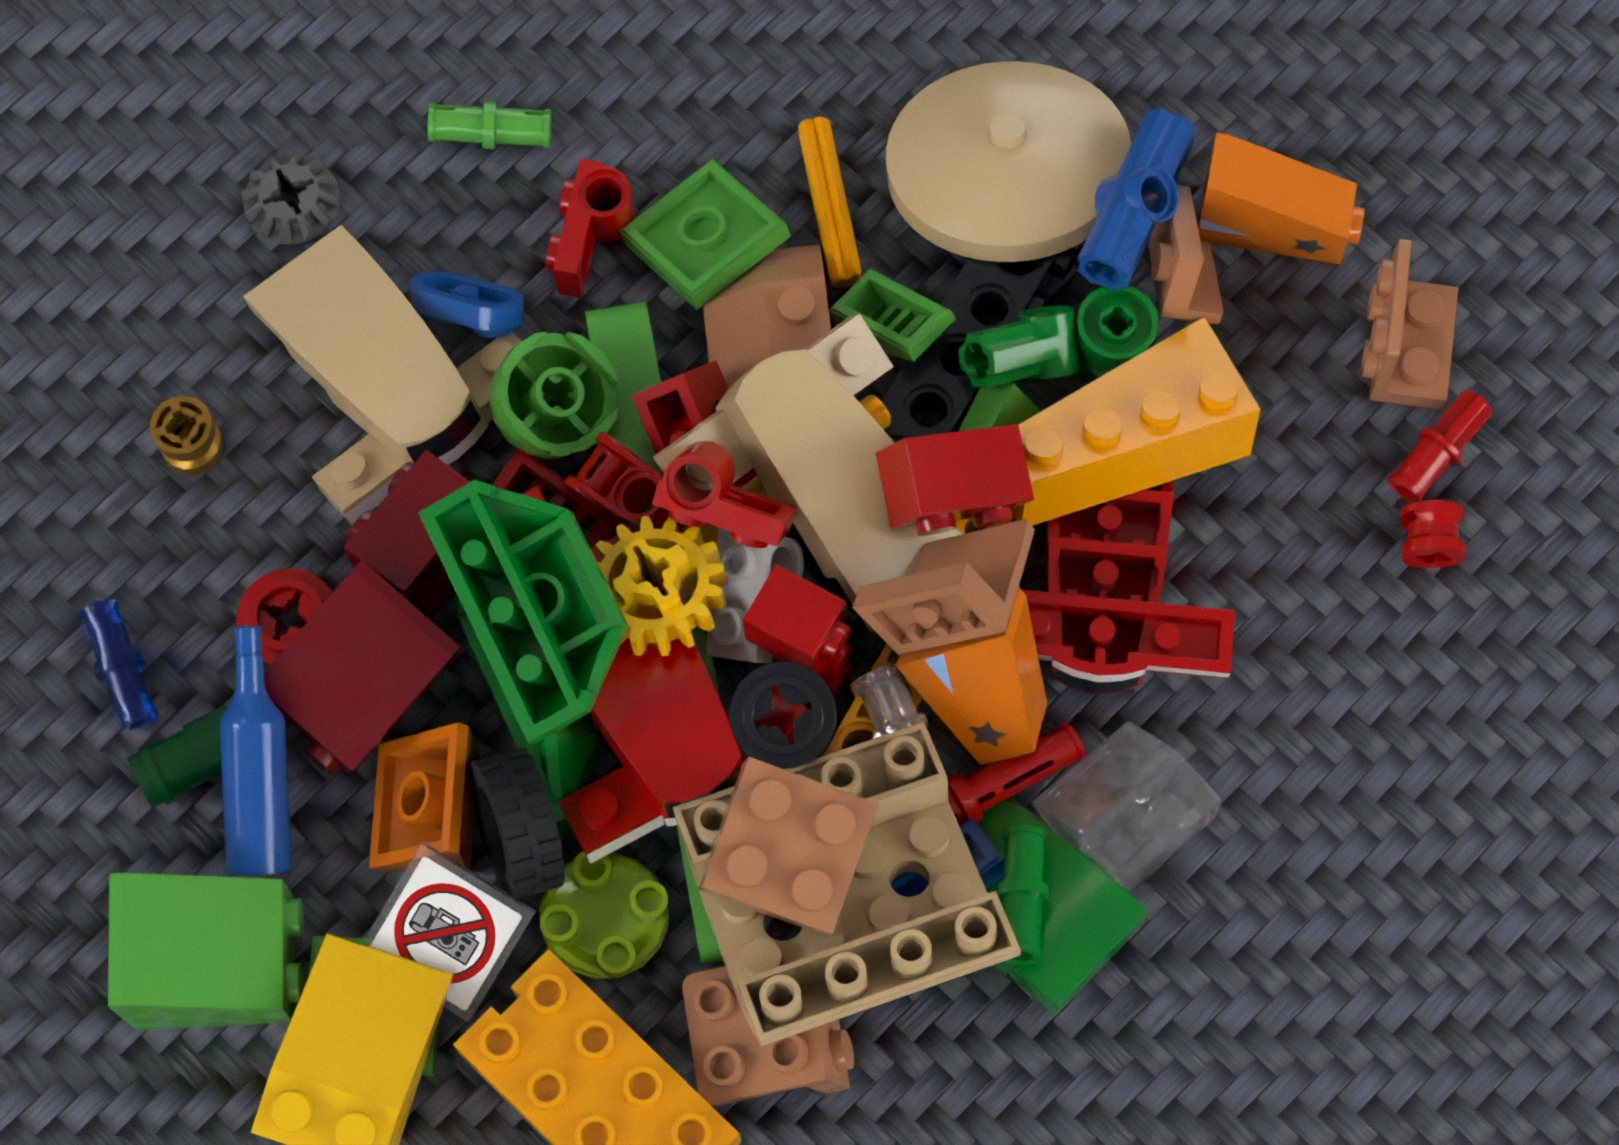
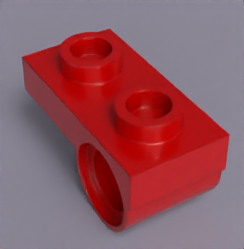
M584 159L579 161L575 180L566 179L563 185L560 199V215L566 217L561 235L552 234L546 256V269L553 271L558 294L577 298L583 297L596 241L614 242L622 239L619 231L635 219L631 187L627 177L615 168L604 166V163ZM611 198L619 201L616 207L608 211H599L592 208L596 202L602 199Z
M699 441L689 445L668 465L664 475L658 481L652 505L669 510L668 516L678 523L692 527H704L708 523L731 531L730 537L734 541L754 548H766L768 544L777 547L790 531L797 508L796 506L732 485L735 476L733 459L724 447L711 441ZM695 463L705 467L712 477V489L700 490L694 487L686 476V464Z

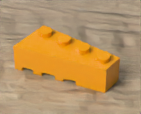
M1202 317L1019 424L1034 501L1011 510L1016 521L1025 519L1033 526L1251 455L1261 409L1206 318Z

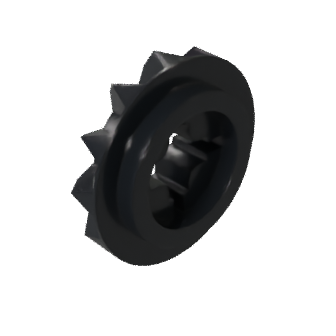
M774 662L755 669L739 684L731 701L730 725L738 745L749 757L779 768H794L813 760L828 745L836 726V705L828 685L817 673L797 663ZM777 686L780 696H784L787 704L799 703L800 706L807 703L811 704L812 709L802 712L803 716L797 717L794 720L795 731L792 733L795 743L790 744L787 734L783 735L782 729L779 726L768 727L766 724L756 727L755 721L763 719L765 714L773 710L772 699L774 695L772 687Z

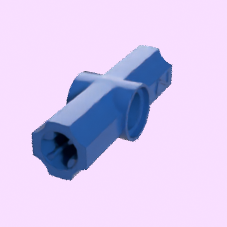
M1162 108L1148 111L1118 174L1103 179L1098 185L1095 194V208L1098 216L1078 256L1080 265L1077 271L1090 283L1105 286L1111 291L1127 288L1156 223L1171 219L1177 211L1179 190L1176 180L1193 146L1194 139L1192 136L1196 130L1183 115H1175Z

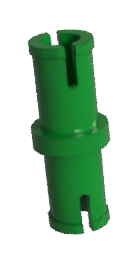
M1015 825L1008 827L1007 831L1003 832V840L1005 842L1003 881L997 884L996 893L1021 949L1020 956L1003 962L1015 965H1029L1037 963L1038 959L1041 960L1042 958L1040 948L1042 908L1046 907L1049 903L1048 885L1043 883L1046 832L1032 825Z

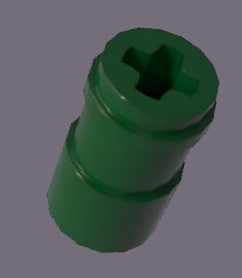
M226 704L183 725L182 730L150 746L145 744L137 748L138 752L127 757L133 774L152 808L163 803L168 805L176 801L175 797L209 780L212 783L222 778L219 723L222 714L227 709Z

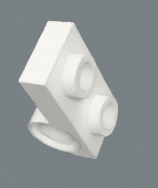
M719 527L717 549L721 560L719 563L724 564L728 584L721 587L726 599V607L719 610L710 609L715 627L712 631H708L705 655L754 663H772L773 655L745 640L743 619L775 564L802 578L804 570L802 549L796 540L784 537L777 547L770 544L766 548L749 547L734 541L730 537L731 531Z

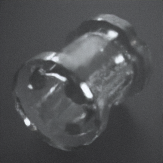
M896 664L871 671L855 680L850 686L855 697H862L875 728L872 739L921 722L925 723L926 728L928 727L925 714L917 713L904 682L906 677L896 667Z

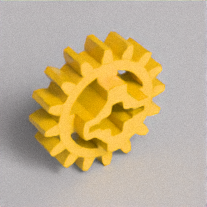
M643 516L640 523V531L631 533L627 527L620 524L616 527L619 542L612 545L609 542L599 540L596 547L602 561L597 563L628 624L621 643L630 638L634 655L641 656L644 653L648 643H656L662 657L669 656L670 641L679 638L688 648L694 646L691 631L696 626L707 631H712L715 627L709 609L719 610L726 607V599L721 587L728 584L724 564L719 563L721 560L714 541L704 543L700 527L691 526L681 534L678 523L670 517L665 521L662 529H654L649 516ZM644 576H648L653 584H657L659 588L665 590L666 596H663L657 587L653 588L651 583L645 580ZM693 594L690 600L686 603L687 597Z

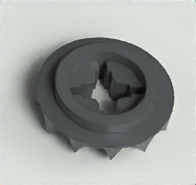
M296 150L291 156L281 158L270 154L267 164L258 171H250V181L246 189L241 191L245 216L251 227L263 238L285 245L304 243L322 234L334 221L340 205V191L334 174L325 167L319 157L316 159L304 157ZM284 181L288 185L291 184L295 191L306 189L298 194L300 201L298 206L301 213L297 215L293 207L289 208L285 201L274 203L282 198L280 188H282L281 183Z

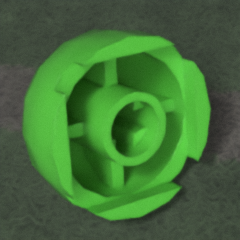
M546 331L534 333L508 351L493 375L489 401L494 422L507 442L526 455L553 460L579 455L597 443L595 439L601 431L606 434L608 433L618 415L619 405L616 406L617 395L615 390L618 379L614 367L602 349L585 337L567 332L565 335L558 333L546 334L548 332Z

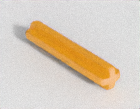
M821 116L805 119L798 125V135L829 283L834 288L853 286L862 277V270L830 121Z

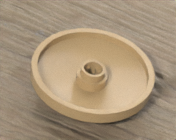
M1002 61L980 64L958 70L931 83L915 95L899 113L889 133L886 146L888 187L892 200L904 220L922 237L940 248L964 257L982 261L1019 262L1035 260L1066 251L1087 239L1098 216L1095 208L1097 187L1103 179L1118 174L1131 146L1130 134L1124 118L1114 103L1093 84L1075 74L1049 65L1032 62Z

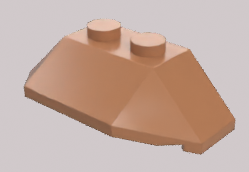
M820 244L773 250L703 305L709 363L717 360L728 389L759 362L783 351L803 350L831 330Z

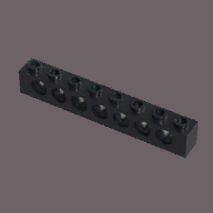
M1079 246L1048 257L1019 261L1028 264L1033 269L1031 273L1022 276L1013 275L1004 268V266L1011 262L982 261L968 258L940 304L951 310L956 320L914 362L906 360L882 399V403L886 406L891 416V423L884 431L894 443L904 438L959 431L980 388L972 387L967 375L954 376L944 370V365L951 361L959 360L958 348L965 343L967 333L1019 321L1018 313L1021 311L1048 306L1051 297L1045 294L1055 276L1062 280L1067 277L1078 257ZM982 311H994L1001 315L1004 320L999 324L987 326L976 321L974 316ZM931 410L940 414L944 420L937 426L923 427L918 425L912 418L918 412ZM800 535L797 542L804 556L802 578L846 601L847 626L851 627L850 637L862 619L852 608L853 604L839 583H828L818 576L821 569Z

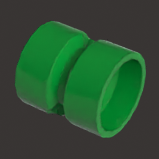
M1102 286L1089 293L1080 305L1076 320L1080 362L1078 374L1086 383L1093 382L1154 346L1159 325L1157 310L1149 297L1137 288L1127 286L1124 289L1111 291Z

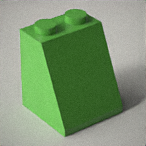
M110 873L108 1007L136 1031L290 1022L294 1014V1003L299 1002L305 987L302 963H294V938H301L304 934V909L301 898H293L292 891L282 879Z

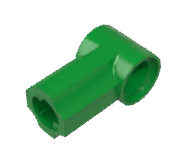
M1045 306L1027 309L1018 313L1019 321L967 333L965 343L958 348L961 370L969 377L972 387L990 388L1024 378L1051 379L1078 373L1080 371L1074 308L1071 306Z

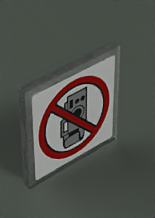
M422 842L362 944L453 973L454 976L444 1008L470 1022L536 911Z

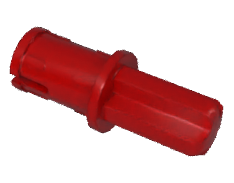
M1470 390L1461 392L1431 429L1423 428L1419 432L1420 442L1398 469L1387 478L1389 486L1400 497L1410 503L1421 501L1424 494L1449 465L1457 466L1461 462L1462 456L1460 452L1491 416L1492 409L1487 404V401Z

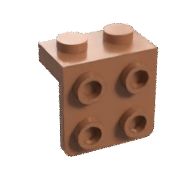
M726 966L692 973L684 979L682 990L698 1094L711 1106L728 1104L801 1087H808L824 1094L850 1089L847 1070L854 1067V1051L847 1031L840 1029L839 1019L760 1047L743 1014Z

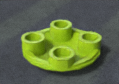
M612 852L590 864L585 853H579L574 861L565 864V882H563V886L544 892L539 906L541 934L549 950L572 972L592 979L621 978L644 967L661 948L669 926L668 894L664 886L659 883L657 877L636 859Z

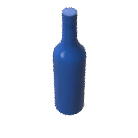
M240 625L234 627L235 652H237L236 689L233 699L222 714L219 723L226 870L228 873L235 875H267L280 873L292 868L286 725L282 712L272 702L265 688L263 657L261 653V625Z

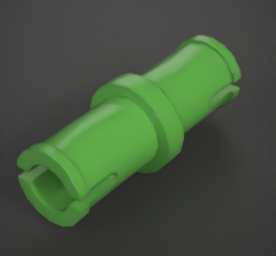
M484 101V107L441 105L430 102L428 110V141L482 143L483 149H495L496 144L532 145L550 148L551 109L498 108L496 101Z

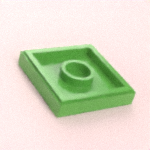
M713 159L619 231L624 244L696 311L791 237L787 224Z

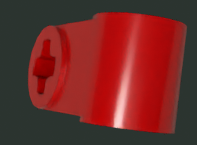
M601 431L595 439L598 446L577 475H568L563 484L594 508L607 516H613L630 529L633 528L635 532L640 531V523L643 516H649L654 529H662L669 517V510L654 505L649 511L643 513L646 504L654 498L658 481L662 476L624 445ZM678 523L679 530L682 531L685 525Z

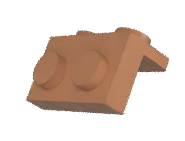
M1177 185L1179 190L1177 211L1171 219L1156 223L1148 241L1151 259V278L1155 282L1160 317L1173 318L1183 323H1194L1205 317L1208 323L1219 324L1224 310L1211 245L1207 241L1200 240L1190 187Z

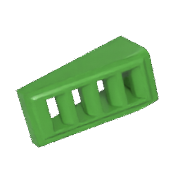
M872 269L868 270L829 309L836 325L848 317L860 313L886 354L912 362L956 320L951 310Z

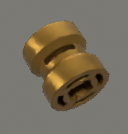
M177 396L162 402L153 412L150 421V434L168 466L174 471L187 476L201 475L211 470L219 462L224 450L223 437L205 404L197 398ZM180 427L181 430L177 433V436H175L176 431Z

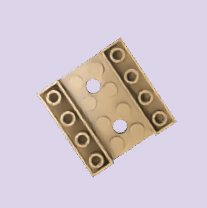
M924 722L815 758L801 766L784 769L878 803L833 935L824 936L802 928L800 933L790 940H775L765 932L767 925L774 917L698 890L741 1009L760 1047L1021 955V949L996 891L987 893L948 801L947 775ZM735 786L673 807L697 888ZM905 872L919 873L929 883L921 894L913 897L899 895L892 889L891 885L898 875Z

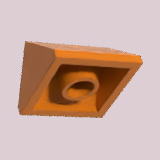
M458 722L379 744L369 869L382 872L414 873L421 859L427 857L453 874H470L475 806L472 799L469 773L470 763L478 760L479 748L469 725Z

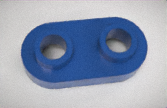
M444 271L425 272L415 275L410 279L409 302L416 312L421 314L422 319L435 324L455 323L473 328V332L476 335L485 338L505 337L510 334L511 329L517 328L523 323L524 296L516 289Z

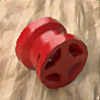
M1425 500L1410 503L1401 508L1400 520L1402 521V527L1407 530V540L1401 547V560L1404 564L1418 568H1443L1457 565L1465 560L1466 545L1459 538L1458 523L1464 518V508L1462 505L1446 500Z

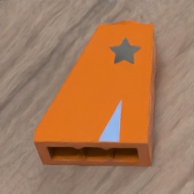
M1216 132L1204 184L1198 230L1200 240L1213 244L1341 264L1347 243L1356 245L1359 243L1365 208L1354 207L1357 183L1232 135Z
M1020 587L1017 590L1006 632L899 655L896 667L980 766L1035 752L1047 707V699L1027 598Z

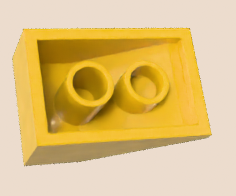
M327 933L272 1065L250 1133L286 1145H399L454 974Z

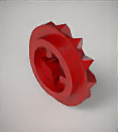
M288 568L269 572L253 582L242 596L237 609V626L261 625V653L263 663L269 666L288 646L303 626L301 628L290 627L285 635L282 634L279 637L280 626L271 617L270 613L266 611L268 610L275 614L277 611L288 613L292 606H296L298 602V614L307 623L332 592L319 577L304 570Z

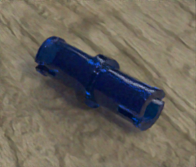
M100 600L84 607L78 613L81 621L84 623L97 659L92 667L97 680L104 681L119 721L118 726L120 730H136L155 722L160 717L158 710L154 707L141 668L145 665V660L141 650L132 646L119 610L118 600Z

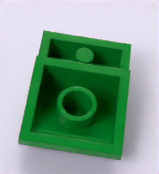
M1006 799L982 813L983 819L979 821L978 826L1003 859L1005 845L1003 832L1007 831L1008 827L1032 825L1046 832L1043 883L1048 885L1049 903L1046 907L1042 908L1041 960L1038 959L1037 963L1029 965L1000 962L993 966L1005 977L1010 974L1046 1009L1056 1016L1145 922L1148 910L1067 841L1022 808ZM1003 877L986 889L987 893L996 891V886L999 882L1003 881Z

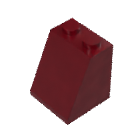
M361 560L264 672L265 688L272 702L282 712L286 730L292 726L310 742L304 749L306 754L329 774L334 775L340 768L351 777L449 669L461 646L368 564Z

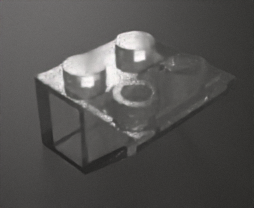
M1128 721L1034 799L1031 805L1061 838L1093 862L1125 891L1130 892L1215 819L1222 799L1177 750Z

